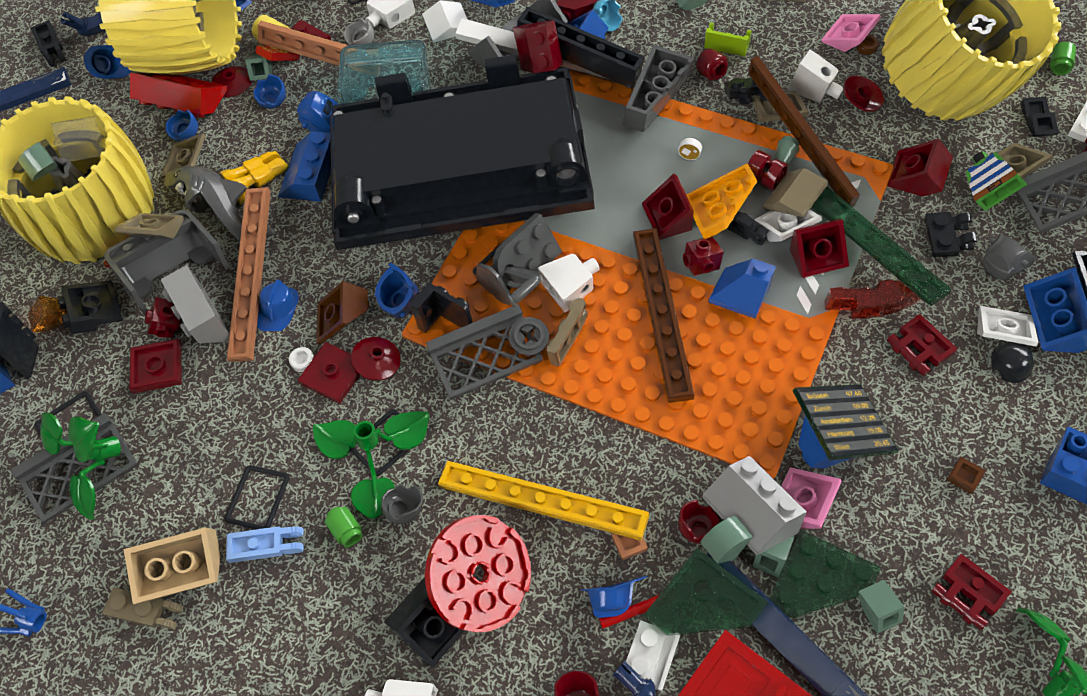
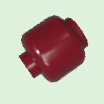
M707 49L699 55L696 69L699 74L708 80L716 81L726 74L728 60L719 51Z

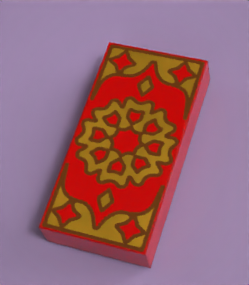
M268 45L256 46L255 53L269 61H296L300 58L299 54Z

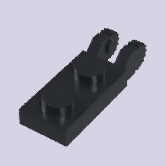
M50 20L30 28L41 53L46 58L50 67L55 66L51 56L53 53L57 52L62 62L67 61L62 51L63 47Z

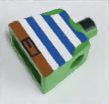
M978 152L972 158L975 165L966 172L973 198L985 211L1027 185L997 152L989 156L986 152Z

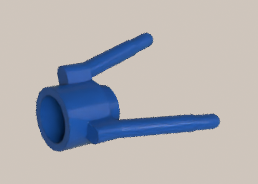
M10 588L6 589L5 592L25 605L26 608L17 610L0 604V611L14 615V622L19 627H0V634H22L30 637L32 632H39L47 618L44 607L35 605Z

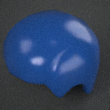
M268 74L265 80H258L253 91L254 99L263 108L274 109L279 107L286 98V88L283 81L278 76Z
M188 109L186 112L177 110V113L166 122L165 131L172 140L179 142L197 134L198 122Z

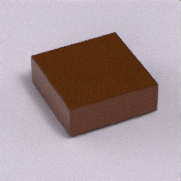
M960 456L947 481L973 494L986 470Z

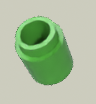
M1060 42L1054 47L1050 60V68L1054 74L1066 75L1073 69L1076 56V46L1073 43Z
M338 506L327 513L325 524L339 544H343L345 548H348L361 540L363 536L362 528L347 507Z

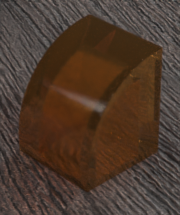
M38 297L28 313L33 332H44L63 324L62 314L66 313L65 310H59L57 298Z

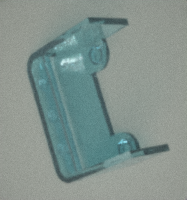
M420 40L355 44L344 47L340 52L337 90L340 103H351V101L365 98L368 93V87H376L375 77L403 72L407 74L412 94L413 92L430 90L425 44Z

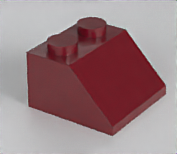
M554 20L513 27L522 71L530 73L554 71L563 64Z
M939 138L899 150L893 163L894 167L887 187L922 197L942 192L953 156Z

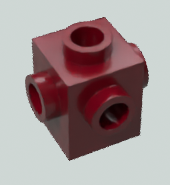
M713 236L707 239L693 240L686 243L685 253L682 257L683 263L694 276L720 269L724 251Z
M155 297L151 308L147 309L144 323L148 324L147 334L156 335L161 338H172L175 331L180 330V324H182L183 320L182 318L178 320L171 309L174 306L173 302L169 303L167 299Z

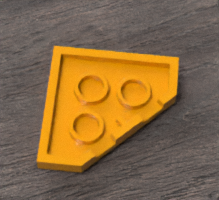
M748 163L686 194L694 210V220L704 239L715 236L727 229L757 183Z

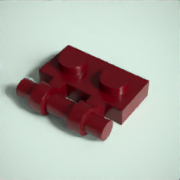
M921 314L901 327L899 332L904 338L900 340L895 334H892L886 340L893 346L892 350L897 355L901 354L909 362V367L914 371L917 370L923 376H926L931 371L925 362L929 360L937 367L957 351V348ZM912 344L921 353L917 356L908 346Z
M962 553L942 576L943 579L951 584V587L947 590L940 583H937L931 590L932 593L940 598L939 602L946 607L948 605L963 616L962 620L969 625L972 623L981 631L989 622L979 614L981 610L984 609L993 616L1012 593L1011 590ZM959 591L974 602L971 607L956 597Z

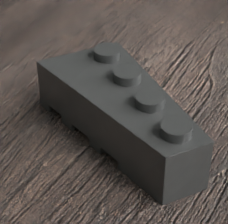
M653 45L626 106L622 125L644 132L690 77L695 58Z

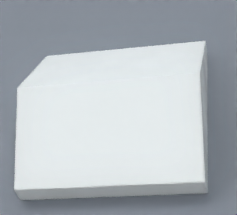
M440 0L422 13L433 43L455 37L461 19H467L459 2Z
M810 209L804 218L770 211L754 219V223L757 226H764L769 230L766 235L769 242H778L793 236V232L796 229L812 226L822 221V217Z
M985 306L979 307L977 334L983 337L1037 346L1038 338L1032 315Z

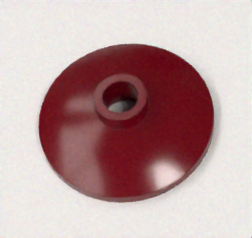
M241 66L224 68L216 73L211 81L227 85V91L223 96L227 98L244 93L252 83L249 79L248 70Z
M851 76L844 82V94L855 107L863 111L874 112L883 106V93L870 79L862 76Z
M381 337L362 339L354 346L351 352V364L354 370L361 377L372 381H381L392 377L397 372L401 362L400 352L397 347L389 340ZM373 353H378L380 356H375Z

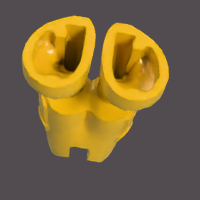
M268 151L260 155V157L244 161L242 167L223 170L219 175L223 179L244 184L247 188L253 184L260 188L285 172L289 166L276 151ZM246 191L237 200L240 205L245 202Z

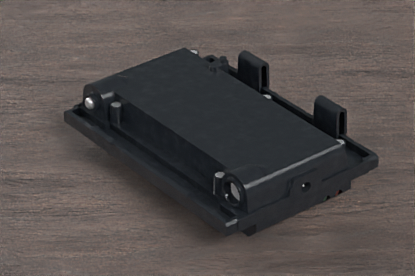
M513 54L484 59L487 82L485 80L413 92L412 95V88L407 74L403 72L375 77L379 98L333 105L332 114H330L332 233L336 249L343 250L528 220L535 213L541 214L542 217L595 209L594 192L585 150L581 118L577 108L569 69L565 67L554 71L522 74L520 77L516 56Z

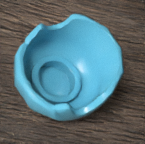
M598 0L594 4L593 10L608 26L607 31L613 32L622 22L623 18L619 14L621 6L615 0Z

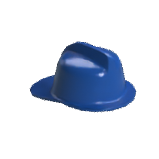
M112 45L93 46L86 50L84 54L86 69L97 78H123L132 71L120 63V58L114 57Z
M277 279L274 283L265 286L260 293L257 327L260 331H282L292 320L298 304V292Z
M648 576L637 577L607 587L580 589V591L588 592L595 617L618 616L628 610L632 603L633 583Z

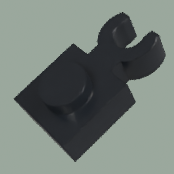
M739 211L727 227L729 231L746 240L749 237L752 238L759 245L764 244L767 240L766 235L769 232L766 227L755 225V220L748 214Z

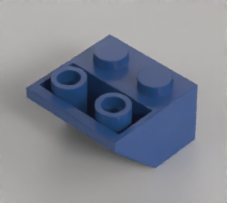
M1068 426L1047 462L1040 484L1087 504V434Z

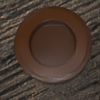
M867 35L861 44L856 46V49L861 54L872 55L877 51L879 41L876 37Z

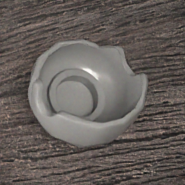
M359 18L357 22L349 24L343 33L344 40L349 46L360 49L367 48L374 39V29L370 21Z

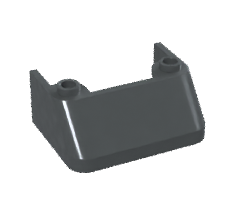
M537 0L530 6V8L565 23L568 22L555 0ZM523 12L503 25L501 29L513 32V27L517 26V21ZM487 36L468 51L471 58L485 69L484 59L513 55L512 53L500 51L490 36Z
M179 210L171 214L182 215L184 218L174 239L130 236L110 247L104 254L108 265L144 316L147 309L142 300L146 299L153 291L149 281L184 261L191 259L196 264H207L216 259L225 271L230 269L218 242L188 210Z

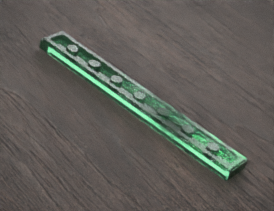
M825 187L812 205L829 221L843 219L845 235L929 306L934 305L950 294L951 287L829 187Z

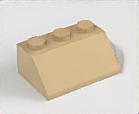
M205 527L124 549L133 604H139L218 582L221 555L215 529Z

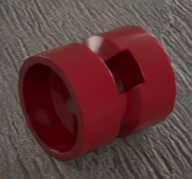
M757 150L748 162L757 182L761 181V185L771 191L775 190L788 170L787 163L777 158L771 160V156L761 150Z

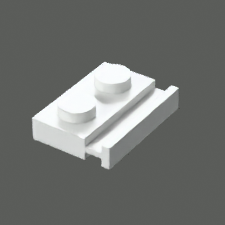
M640 620L626 662L644 679L651 678L656 686V691L662 693L680 635L673 634L666 629Z

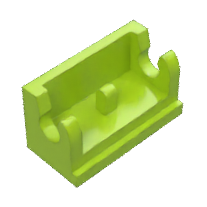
M710 22L709 28L706 29L704 48L745 57L751 42L752 31L747 30L744 37L714 31V23Z

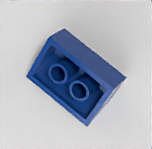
M311 131L296 144L278 194L279 198L322 201L331 174V133Z
M1076 267L1024 285L1042 350L1071 353L1086 351L1087 296Z

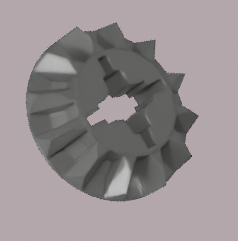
M525 317L519 319L512 325L509 331L510 345L518 354L521 353L527 357L534 354L539 355L547 347L549 341L548 328L537 318ZM534 330L533 338L536 341L529 340L524 344L525 337L522 334L529 335Z

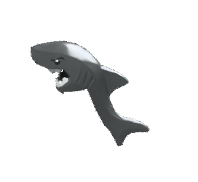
M201 166L179 167L165 176L164 185L185 195L186 208L193 213H201L204 208L210 206L230 233L240 241L242 220L237 213L235 205L238 198L248 189L246 185L237 181L223 179L211 169ZM201 196V200H197V204L192 202L195 198ZM267 226L266 237L274 235L276 233L275 230Z

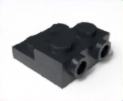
M112 280L61 286L62 296H57L59 310H65L66 314H62V322L64 328L70 329L71 334L96 331V325L122 321Z

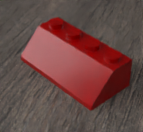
M130 73V99L139 100V104L143 105L156 104V107L160 109L173 108L174 112H177V110L186 112L188 109L195 117H205V114L214 113L227 91V85L177 74Z

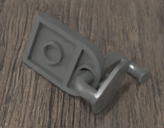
M535 213L500 244L494 254L493 265L488 266L481 263L477 265V281L498 301L512 305L514 308L516 304L540 284L542 276L538 273V267L552 262L562 253L542 215ZM506 285L518 289L511 294Z

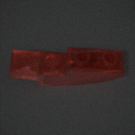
M887 279L879 281L875 289L868 287L860 289L830 288L824 301L825 310H850L851 319L874 318L893 314L923 299L921 295L925 296L931 286L930 281L916 280L917 283H915L913 280L904 282ZM909 285H911L912 287L916 288V290H917L920 294H918V293H917L914 289H912Z

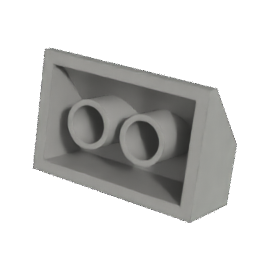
M187 265L161 279L165 287L162 292L169 303H174L171 309L178 320L182 318L184 323L180 324L187 337L193 336L198 343L229 342L230 333L206 290Z
M751 456L729 465L702 496L723 520L732 516L738 518L753 536L747 546L756 555L798 534L807 512Z

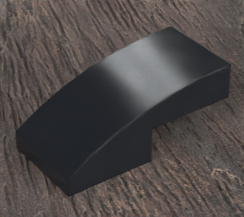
M1046 97L1023 98L1020 106L1033 137L1058 135L1059 131L1055 113L1049 112Z

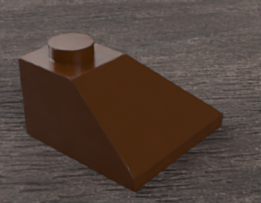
M342 281L318 302L316 344H323L367 312L369 308L367 289Z

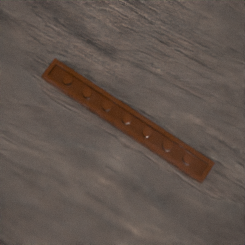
M759 56L752 58L748 71L750 77L795 139L799 141L800 146L823 178L828 181L829 186L847 210L854 207L860 196L856 188Z
M657 228L633 231L668 403L694 400L695 395Z

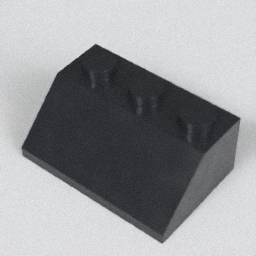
M1 301L0 355L28 380L32 377L39 346L34 342L36 335L27 326L22 329L25 324L15 314L10 317L9 315L13 312Z
M425 577L384 621L405 644L432 668L464 632L451 626L436 612L426 590Z

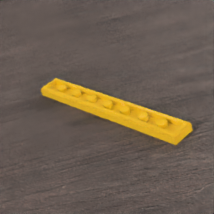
M447 461L438 482L439 487L640 541L643 539L650 516L649 512L451 461Z

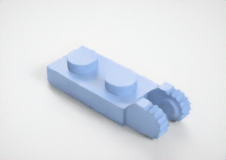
M279 526L229 533L226 537V561L234 563L303 552L304 546L302 543L283 544V538L302 536L303 528L297 526L281 528Z

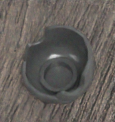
M399 484L394 489L387 490L382 496L381 511L393 523H410L416 519L422 510L423 494L416 485L408 488L403 484Z

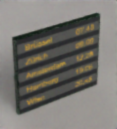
M861 384L796 387L792 390L829 461L888 455L899 451Z

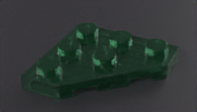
M800 530L770 600L785 615L793 619L807 613L820 609L823 610L842 604L845 601L859 598L860 590L875 584L881 567Z
M697 548L647 610L644 617L667 636L749 628L768 605V601Z

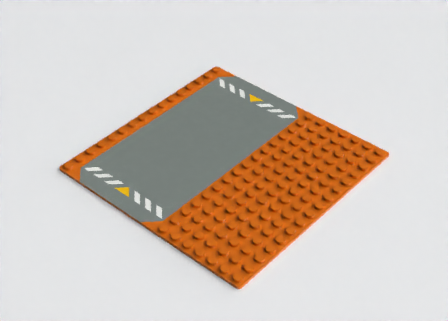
M569 69L577 108L581 118L585 150L594 192L595 209L543 217L562 250V253L554 260L570 254H575L582 263L594 258L600 270L592 274L594 288L583 298L588 312L586 321L562 364L558 367L550 364L546 347L540 352L543 357L542 362L506 376V378L729 464H734L751 456L773 479L776 478L802 410L794 392H799L797 388H810L894 166L891 163L823 144L860 196L855 206L847 210L828 184L810 210L822 217V221L816 224L843 219L849 267L802 278L789 250L792 236L778 242L766 240L763 245H759L750 237L746 240L725 229L713 236L724 251L720 269L694 276L690 269L684 265L682 258L687 242L703 238L694 217L692 231L659 240L695 395L694 400L668 403L633 238V231L653 229L642 202L673 173L677 175L685 193L688 194L745 165L757 150L769 154L771 160H774L778 141L784 136H794L673 99L666 104L646 130L641 132L622 125L625 109L634 88L630 89L619 83ZM693 138L701 143L702 151L698 159L686 160L679 155L678 148L683 139ZM799 145L800 150L789 163L787 172L805 168L823 178ZM761 181L757 182L738 211L748 214L752 219L772 211L764 209L763 204L773 191L763 187ZM527 220L463 230L431 284L436 287L442 286L451 296L455 298L460 297L469 304L473 323L512 307V305L501 303L477 281L473 269ZM493 257L485 265H493ZM752 258L776 266L771 286L756 319L708 302L726 267ZM541 282L518 303L524 318H537L546 325L549 331V341L554 339L561 321L565 320L569 314V310L564 312ZM511 287L509 292L512 294L518 288ZM413 314L404 328L402 336L407 340L427 347L426 342L461 327L440 316L428 332L424 333L418 329ZM496 336L489 337L485 345L498 350L502 339ZM506 340L501 351L515 355L516 350L511 347L510 341ZM471 345L465 347L462 355L475 359L479 348ZM483 350L478 361L491 365L496 354ZM520 353L518 357L528 360L535 357V355H530L529 357H527L526 355ZM499 356L495 367L505 370L510 367L512 360Z

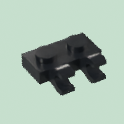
M751 77L745 79L735 78L729 82H724V90L730 100L737 98L740 105L750 104L748 96L757 94L762 101L767 100Z
M951 212L925 214L924 220L933 257L958 256L960 250L974 249L973 243L977 242L975 232L964 233L959 237H956L955 230H969L968 223L972 222L970 213H960L955 217H951Z

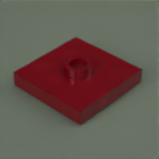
M179 339L130 348L129 390L133 394L182 385V354Z
M325 342L297 381L300 385L340 404L360 375L351 364L350 353Z

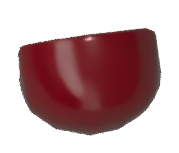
M698 500L685 503L678 515V529L681 535L686 540L696 544H701L700 542L704 536L720 523L719 517L712 510L711 506H702L698 503Z
M574 670L565 673L554 685L555 696H599L595 678L584 671Z

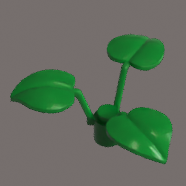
M414 411L393 416L384 425V431L387 435L383 434L379 428L375 430L374 425L369 421L359 422L356 426L346 420L313 425L316 445L321 453L328 458L341 459L346 457L350 447L355 448L357 443L361 449L365 450L372 480L365 479L358 482L352 489L351 501L356 510L367 518L374 519L383 515L381 511L382 496L387 490L395 488L391 479L386 477L377 479L371 450L377 446L378 437L387 442L393 440L394 446L398 449H413L420 445L426 436L429 413Z
M44 412L41 414L40 434L43 446L49 454H58L60 445L73 446L76 457L80 462H86L89 459L96 460V462L80 471L79 476L73 475L70 480V496L75 508L84 517L93 520L95 519L93 515L95 509V490L86 474L97 466L105 464L104 459L119 456L121 453L120 442L115 436L95 440L100 423L89 421L79 416L70 419L68 427L70 441H65L61 438L63 430L58 419L51 413Z
M1018 607L1016 611L1026 613L1039 627L1055 637L1060 645L1053 669L1049 673L1052 679L1041 692L1045 696H1078L1081 692L1083 695L1087 694V671L1077 662L1064 655L1067 645L1071 641L1068 635L1045 615ZM1062 660L1067 665L1072 674H1070L1066 670H1063L1061 673H1059Z

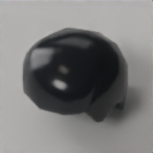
M1007 342L997 346L991 354L992 369L997 370L1001 374L1002 380L1006 382L1019 383L1027 380L1032 374L1034 366L1033 355L1024 345Z

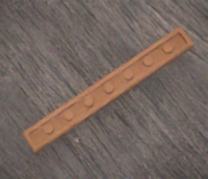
M268 187L246 189L227 352V360L229 362L253 361L271 194Z

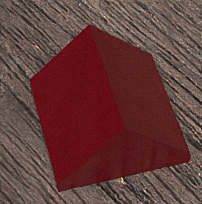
M673 173L642 202L652 228H657L659 240L692 231L694 210L677 175Z
M843 219L794 230L789 250L802 278L849 267Z

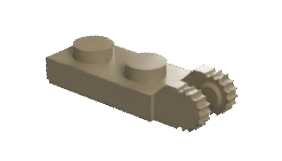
M573 299L568 307V316L565 320L561 321L554 339L549 341L546 351L550 364L557 367L560 366L579 335L588 316L584 299Z
M113 587L102 614L107 617L153 628L159 626L175 630L177 623L171 619L160 618L163 609L174 613H182L184 606L166 601L163 598L133 604L131 591Z

